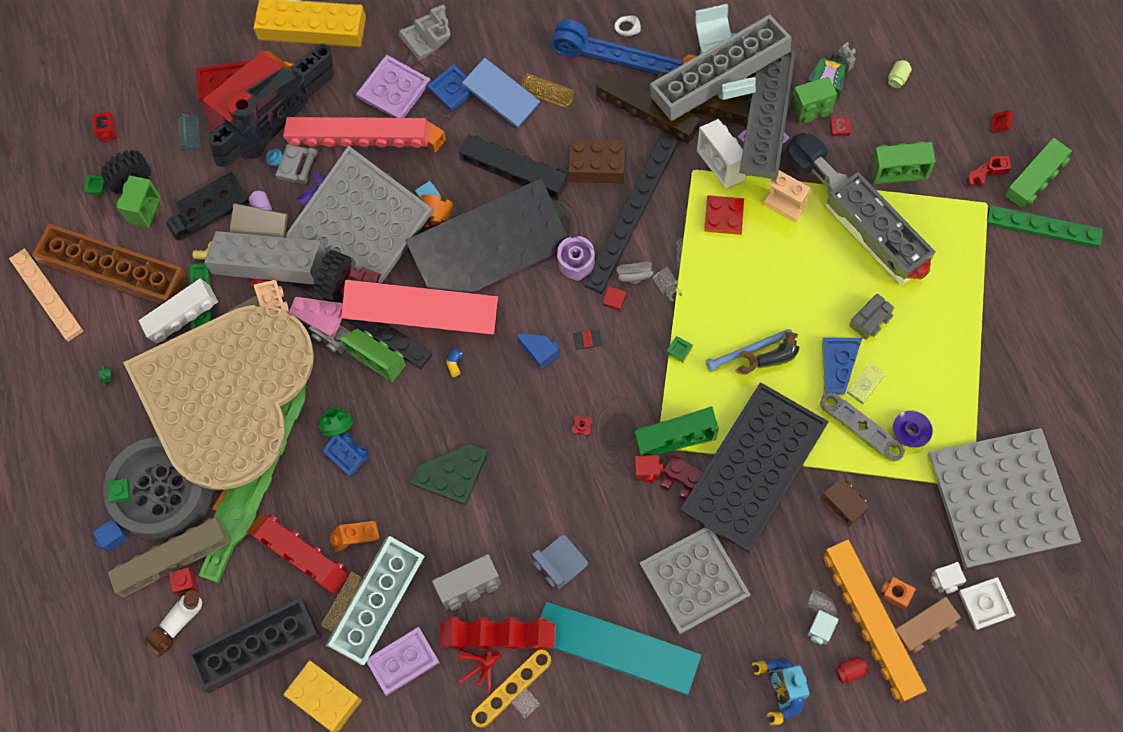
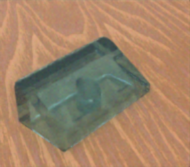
M180 114L177 120L179 150L185 151L200 148L198 116Z

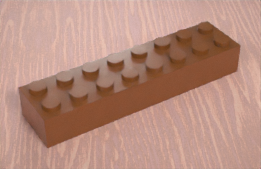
M49 223L32 254L40 265L162 305L181 292L188 278L182 267Z

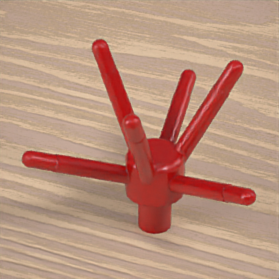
M459 649L458 652L461 653L457 656L459 659L478 660L479 666L461 678L458 683H463L482 669L483 671L477 681V686L481 685L487 674L488 695H491V667L495 665V661L501 658L500 653L495 651L491 654L488 651L483 656H479Z

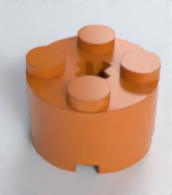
M423 194L421 198L418 197L434 209L422 226V230H428L451 219L454 207L451 201L447 199L446 202L441 201L440 196Z

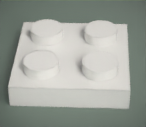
M998 577L958 592L975 631L1015 616Z

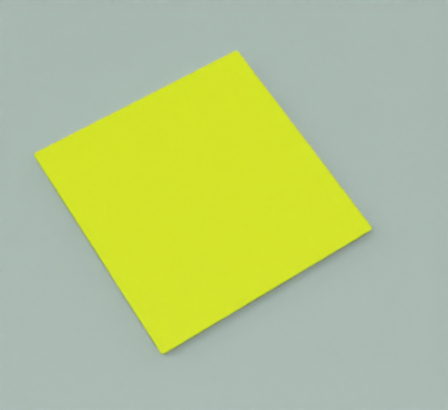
M693 170L670 341L671 345L675 337L678 336L691 343L693 348L683 363L670 355L668 357L660 422L712 406L719 430L714 441L678 450L715 455L761 382L829 421L804 462L803 467L937 484L928 453L976 442L988 205L984 202L876 190L936 251L931 260L928 275L921 280L910 279L901 286L826 207L828 195L827 187L824 184L801 182L810 187L811 190L804 211L798 220L794 222L764 205V201L771 191V187H769L771 179L745 175L744 181L725 188L712 171ZM707 195L744 198L742 235L704 232ZM876 294H879L885 301L894 306L892 312L894 316L887 324L883 322L880 325L881 330L875 337L870 336L868 339H864L849 324L851 319ZM791 329L793 333L798 334V338H795V340L797 341L796 345L800 347L799 352L792 361L786 364L765 368L756 367L751 373L740 375L735 371L740 366L746 368L750 366L747 358L740 357L716 367L714 372H710L707 368V359L715 360L784 330ZM823 338H862L845 395H838L840 398L867 416L893 436L894 439L896 437L893 432V423L896 417L904 411L920 412L931 422L933 433L930 441L919 448H910L903 445L905 449L903 457L899 461L892 462L826 413L820 405V401L825 394ZM783 340L751 353L757 356L773 351L780 343H783ZM832 398L825 400L826 405L830 407L836 405L835 400ZM865 423L859 424V428H858V429H859V430H862V429L867 430V429L865 428L866 424H865ZM908 430L909 433L914 434L912 430ZM897 447L889 448L891 455H899Z

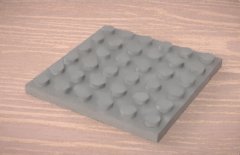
M348 146L285 236L287 238L320 241L326 253H329V250H334L350 256L352 260L351 269L360 272L362 267L380 273L381 276L378 283L382 284L408 246L405 240L417 235L434 209L352 147ZM350 276L347 278L348 280L357 281V279Z
M1042 428L928 453L964 569L1081 542Z

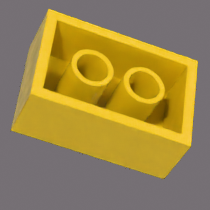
M311 661L306 664L283 694L331 732H339L362 701Z

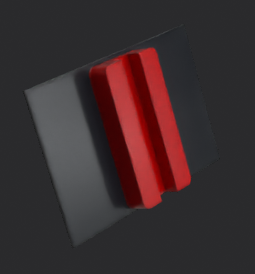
M599 330L573 333L576 350L602 346Z

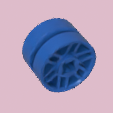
M560 20L557 23L550 45L557 53L563 56L577 57L581 54L588 32L583 25L576 21Z

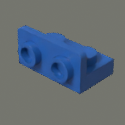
M347 432L333 436L323 449V452L349 476H353L361 464L371 458L367 453V449L358 445L354 441L353 436Z

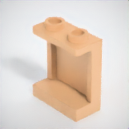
M778 171L777 180L771 179L769 182L771 191L764 201V205L796 222L806 207L811 188Z

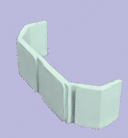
M727 4L696 11L695 24L702 53L731 37L727 17ZM755 77L744 78L739 81L722 84V92L717 95L721 99H728L754 93L756 91Z

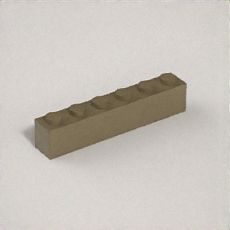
M216 517L204 521V524L186 530V533L174 536L168 542L154 546L144 554L134 556L131 561L116 565L113 570L108 572L114 592L119 596L126 597L168 576L169 573L175 572L231 544V541L222 521Z

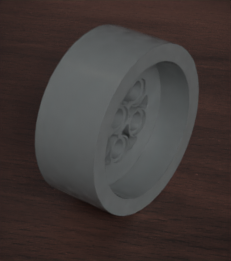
M151 437L129 445L116 456L109 466L104 479L103 496L108 512L119 525L142 540L153 543H166L170 538L180 536L186 533V530L200 525L211 506L213 489L200 487L185 479L172 465L159 437ZM167 470L166 475L160 477L161 472ZM127 478L130 484L131 500L110 503L108 501L107 482ZM183 479L182 484L176 486L177 481ZM149 480L148 485L142 487L143 482ZM165 489L164 494L158 496L159 491ZM181 498V502L174 506V502ZM147 499V503L140 506L142 500ZM163 508V512L160 515H156L157 511Z

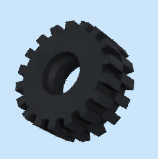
M125 150L122 154L120 152L117 153L116 157H110V161H106L104 163L106 166H102V171H100L101 177L109 190L115 194L123 193V186L127 182L129 175L149 179L148 176H151V168L139 151L135 152V150L130 152Z
M329 250V253L327 252L325 257L322 258V263L319 264V269L316 271V278L313 282L315 283L313 285L314 293L333 301L337 299L338 295L340 296L341 294L339 292L341 285L345 286V280H348L346 272L348 267H352L351 257L334 250Z

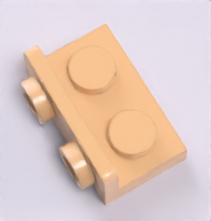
M276 280L254 285L260 307H267L268 305L280 308L286 313L289 312L287 302L282 301V297H284L282 287L277 285Z

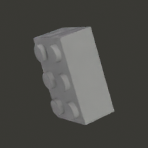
M489 554L432 580L446 610L450 609L451 611L462 606L461 603L467 600L469 602L480 598V594L486 591L491 593L497 590L498 586L501 585Z

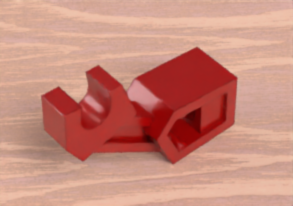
M991 156L989 161L975 171H971L967 179L968 187L974 186V180L979 182V187H982L986 174L990 176L1008 174L1011 170L1009 156Z

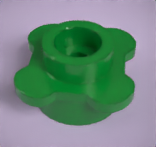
M102 364V370H98L99 381H103L104 386H106V382H111L110 367H104V364Z

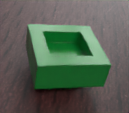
M87 175L84 188L86 195H104L106 183L103 178L97 175Z
M676 336L666 354L683 363L693 345Z
M127 478L107 482L108 501L110 503L131 500L130 484Z

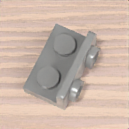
M339 325L333 340L315 327H309L312 334L311 337L319 343L321 341L324 342L326 347L332 352L338 351L342 354L345 351L340 339L349 334V330Z

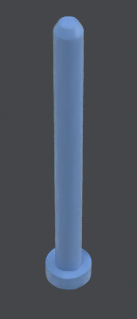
M784 330L715 360L707 359V368L710 372H714L716 367L740 358L741 351L754 352L783 340L786 338L784 332H792V330Z

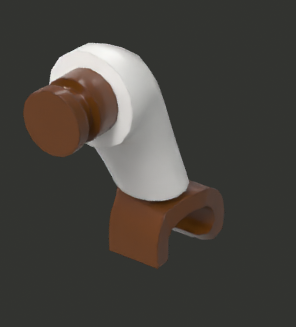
M194 590L186 592L159 625L162 629L156 627L147 635V638L144 640L145 649L150 654L153 653L157 657L163 655L173 643L169 636L173 639L199 613L202 600L198 592Z

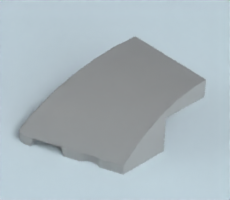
M444 5L430 10L429 15L415 20L414 25L399 32L400 38L418 61L437 50L450 38Z

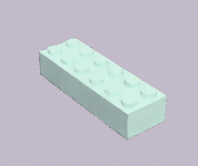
M391 536L386 537L328 639L326 646L360 665H365L422 562L424 555Z

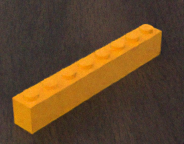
M846 540L826 549L825 556L823 557L824 562L828 568L831 567L836 585L841 586L844 592L842 593L843 599L847 605L850 604L853 610V619L861 625L863 629L861 631L862 636L866 642L870 643L872 656L875 661H879L884 679L886 681L889 680L892 686L890 690L893 697L902 703L927 691L850 541Z

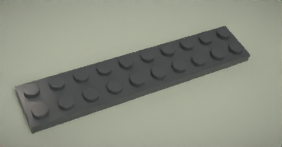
M791 50L756 71V91L752 93L739 170L741 174L777 180L795 50Z

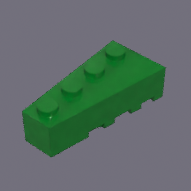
M711 406L674 419L659 422L652 426L639 427L634 432V438L639 456H650L714 441L717 438L719 427L713 407Z

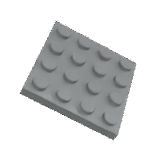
M706 527L640 562L642 570L679 635L751 595L717 536Z

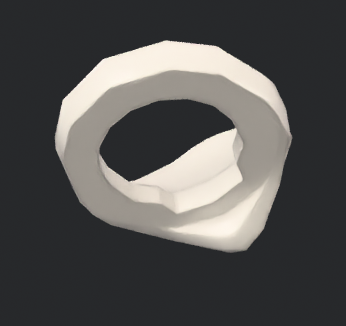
M635 16L621 17L615 23V30L622 36L637 34L641 30L640 21ZM623 22H631L634 25L629 31H621L619 29L620 24Z

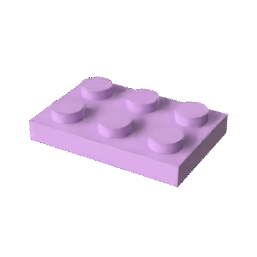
M419 627L370 656L366 661L386 696L440 663Z

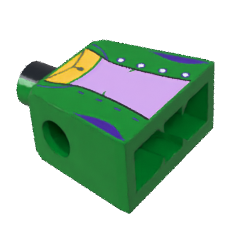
M833 54L830 55L829 60L820 59L808 83L829 76L837 92L836 99H839L843 87L845 66L839 64L840 57Z

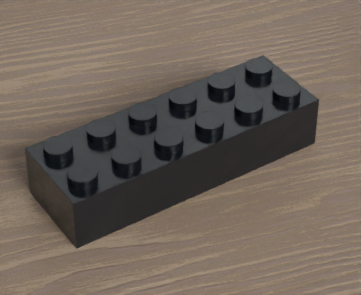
M300 597L187 652L202 691L211 693L320 639L321 636L306 602Z

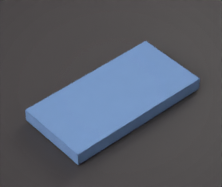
M486 58L462 82L466 89L517 129L540 104L536 97Z

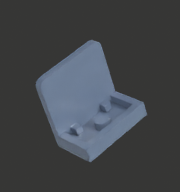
M565 535L560 536L542 552L537 550L532 554L533 565L539 572L542 570L546 574L545 579L552 587L555 585L558 590L588 566V561Z

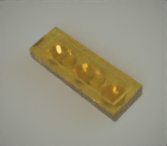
M529 73L525 74L520 84L533 96L569 108L575 96V90Z
M350 572L321 623V627L331 632L334 631L360 585L362 577Z

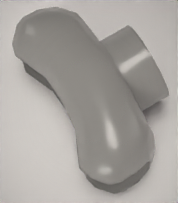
M644 261L619 265L617 267L618 279L633 284L648 279L653 275V271H651L652 263Z

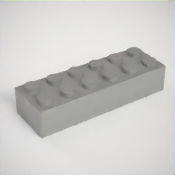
M216 231L206 256L205 264L211 274L315 284L313 282L316 278V271H318V266L322 263V258L325 257L326 252L321 242L315 240Z

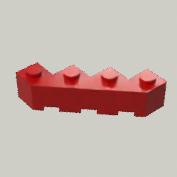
M260 513L246 532L335 595L349 576L344 571L345 566L338 561L333 563L323 556V551L317 546L313 545L311 547L299 539L301 535L293 529L289 532L278 524L279 520L273 515L269 514L266 516Z
M450 617L449 621L441 622L439 647L450 649H464L465 647L476 648V650H493V648H504L505 650H521V648H533V650L555 648V623L547 622L546 618H535V621L528 623L518 622V618H506V621L497 623L491 622L490 618L485 617L477 618V621L463 622L461 618Z

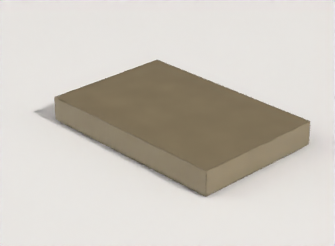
M234 203L230 233L285 238L288 214Z

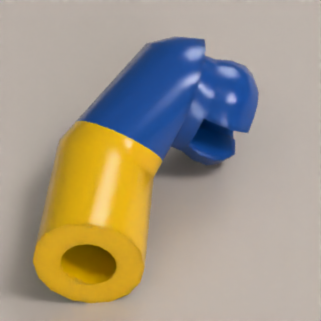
M452 349L446 361L452 377L460 375L457 361L463 357L461 349Z

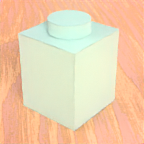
M819 610L807 636L811 637L810 640L818 645H822V643L826 645L839 619Z

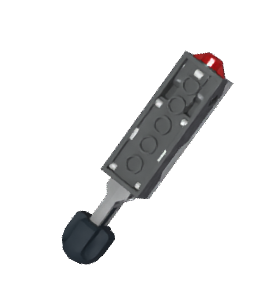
M800 133L793 136L786 147V155L790 164L800 174L813 172L827 187L828 195L826 207L901 286L910 279L921 280L930 272L931 260L936 251L859 172H856L850 178L845 174L837 173L825 161L828 155V148L817 137L809 133Z

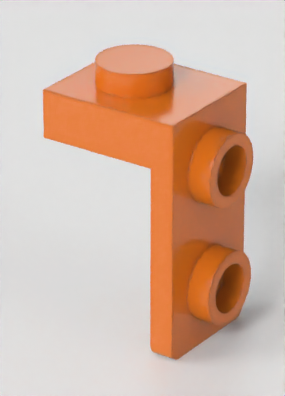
M369 521L339 525L331 533L330 542L334 546L335 552H341L350 544L377 541L380 537L376 522Z

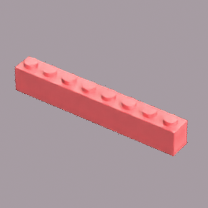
M287 117L283 136L288 144L293 146H395L398 148L412 146L420 148L421 146L427 147L430 126L426 118Z

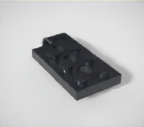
M232 172L176 202L175 204L182 215L172 216L167 220L166 225L175 240H183L232 213L234 203L246 205L249 203V199ZM223 193H229L226 199L220 198ZM207 202H213L210 208H204ZM197 211L194 217H188L189 212Z

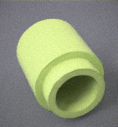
M907 61L895 62L888 76V84L890 86L901 88L905 84L912 70Z

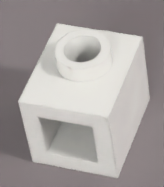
M958 562L936 569L931 574L932 585L935 589H938L939 593L946 591V594L958 590V586L966 582Z

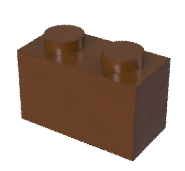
M840 478L823 494L821 499L850 527L870 506L862 495H858L853 490L854 488L850 482Z

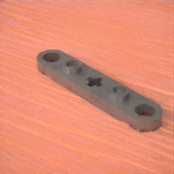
M830 392L823 395L820 401L821 408L889 461L896 462L903 457L905 452L904 446L888 432L835 393ZM832 398L835 400L836 405L830 407L826 405L825 400ZM865 423L867 430H859V424ZM897 447L899 455H891L889 448Z

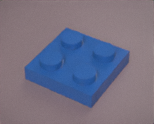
M454 64L427 86L428 90L451 112L473 94L462 85L467 76Z

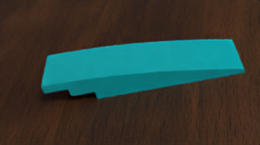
M546 602L540 618H546L547 622L555 623V648L553 649L645 683L649 682L688 696L701 654Z

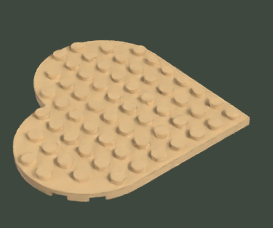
M251 305L230 311L123 363L166 454L178 473L189 482L200 487L223 490L240 487L252 482L265 473L278 457L285 437V421L280 406L293 399L308 381L313 368L314 352L307 330L295 316L277 307L268 305L267 307H256Z

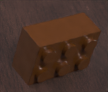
M570 139L569 182L624 183L625 141Z

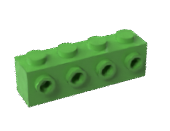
M1053 138L1009 187L1005 197L1022 209L1027 204L1031 205L1037 198L1036 193L1038 191L1042 193L1048 186L1047 181L1049 179L1053 180L1060 172L1058 171L1059 167L1064 168L1070 161L1068 156L1072 150Z

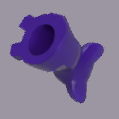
M316 170L314 172L315 186L299 197H296V199L306 206L326 176H321L320 172Z

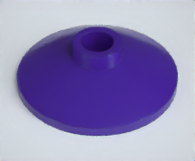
M904 411L896 417L893 423V432L896 439L907 447H922L932 437L933 429L931 422L920 412ZM908 430H912L914 434L909 433Z

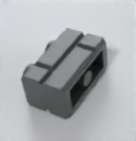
M876 294L851 319L849 325L864 339H868L870 336L875 337L881 330L880 325L883 322L887 324L893 318L894 306L885 301L882 296Z

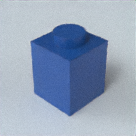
M114 519L93 532L96 537L94 542L100 550L103 548L107 552L112 551L129 539L122 526Z

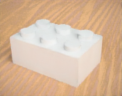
M719 119L700 127L697 152L723 186L729 188L744 181L745 174L739 173L743 149L738 144L737 139L732 137L727 127Z

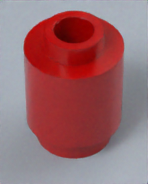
M858 656L840 663L839 667L835 668L842 684L846 682L851 683L865 676L866 670H868L864 659H859Z

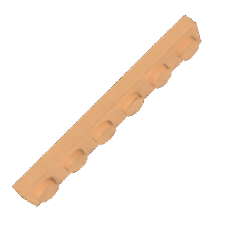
M24 248L9 258L63 337L70 341L82 333L84 330L28 251Z

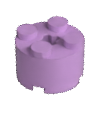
M577 236V238L569 237L560 243L557 251V260L561 273L576 281L587 277L591 273L595 265V252L592 243L588 239Z

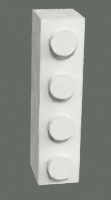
M198 279L144 316L139 322L146 337L158 344L172 333L180 330L188 322L195 320L204 311L211 309L213 305L218 303V300L210 285L202 279Z

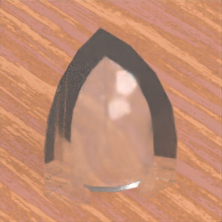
M813 589L806 608L817 613L821 610L837 618V607L832 598Z

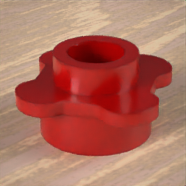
M578 415L573 418L574 427H572V432L588 436L591 433L590 425L592 424V419L590 417L581 418Z

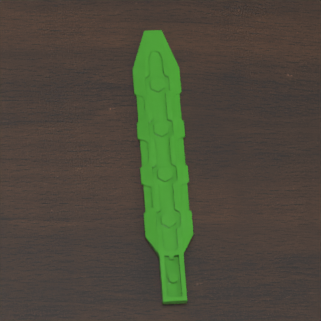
M306 384L293 399L280 406L285 421V437L281 451L274 463L265 473L252 482L228 489L223 501L220 502L214 518L216 517L224 523L231 544L207 555L198 576L219 583L234 546L248 535L246 531L256 519L257 509L265 491L269 488L272 480L271 476L278 459L284 452L291 428L305 402Z

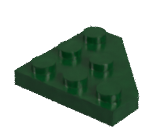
M468 444L418 465L411 485L466 506L488 451Z

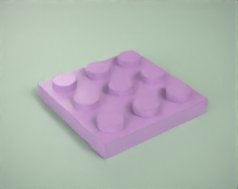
M386 55L356 95L358 99L392 118H404L431 81L430 78Z

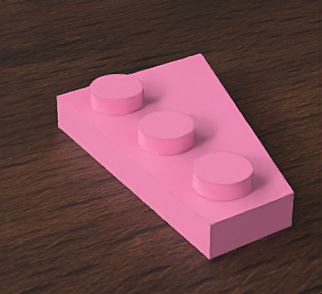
M295 297L289 314L295 316L302 323L315 327L334 340L342 320L343 303Z

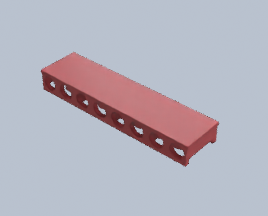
M345 280L341 318L493 335L498 296Z

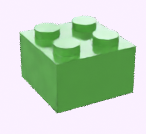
M829 76L795 87L791 108L798 123H807L815 118L826 117L832 113L837 92Z
M129 175L127 182L124 183L122 196L117 201V209L128 224L149 228L161 196L150 180Z

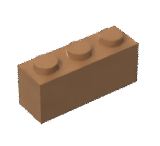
M945 597L895 630L907 653L911 650L913 653H916L924 648L922 643L929 640L932 643L941 637L939 632L946 629L949 632L958 626L956 621L961 617L947 597Z

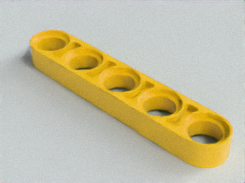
M545 650L535 652L472 713L474 725L479 728L488 726L550 666L551 657L549 653ZM540 654H544L548 658L547 663L542 666L536 663V658ZM524 669L532 670L533 675L531 679L524 680L521 677V672ZM509 683L517 685L518 689L515 694L511 695L506 692V686ZM498 697L502 699V706L499 709L491 707L493 698ZM479 712H484L487 715V720L483 724L476 722L475 717Z

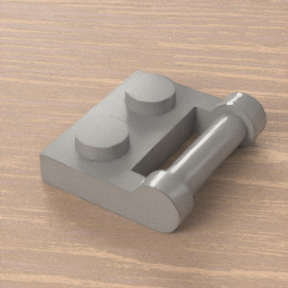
M287 144L283 160L276 173L277 179L306 185L309 179L310 168L314 158L317 157L318 151L313 148L307 149ZM306 156L307 158L304 163L302 172L300 175H297L303 157Z

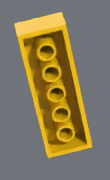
M259 0L254 30L258 40L361 47L366 16L363 5L293 0Z

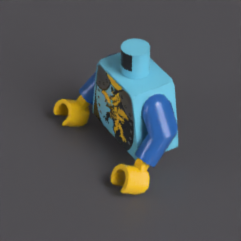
M786 658L768 660L767 663L758 661L752 664V666H759V671L755 672V675L765 673L767 669L769 670L771 682L781 712H769L767 714V717L774 716L775 718L774 722L770 723V725H779L783 722V718L788 719L803 710L805 699L809 696V690L806 684V677L800 665L794 666Z

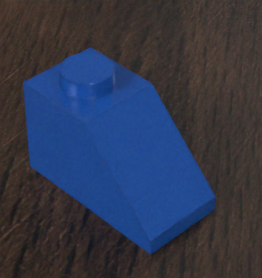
M522 333L517 335L518 343L540 370L559 357V346L554 340L550 341L547 336Z

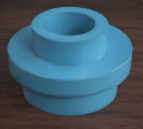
M277 148L270 150L266 155V162L269 165L277 166L283 160V155Z

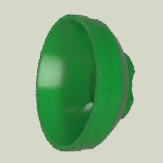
M330 408L319 419L317 424L318 430L323 436H336L347 431L352 426L353 419L350 413L345 410Z

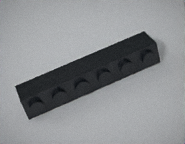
M468 134L459 150L461 161L519 185L525 186L542 178L549 196L556 200H559L567 184V174L560 169L555 170L543 162L533 161L528 156L516 154L515 151L504 149L494 142L489 143L479 136Z

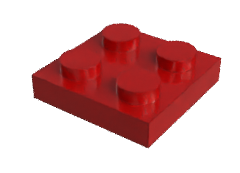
M707 195L704 232L742 235L744 198Z

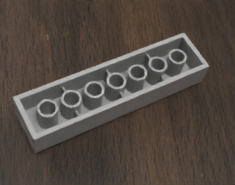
M768 15L650 83L651 98L672 121L722 92V84L742 80L790 52L791 36L771 15Z

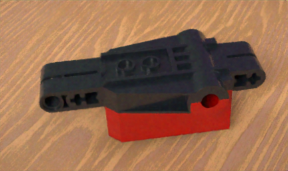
M316 45L291 67L270 51H261L202 100L211 131L208 140L214 163L217 166L226 167L239 156L254 159L263 154L265 146L285 127L287 117H295L302 110L303 106L308 103V98L334 76L332 51L329 45Z

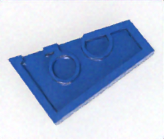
M823 338L825 394L832 392L836 395H845L862 338Z

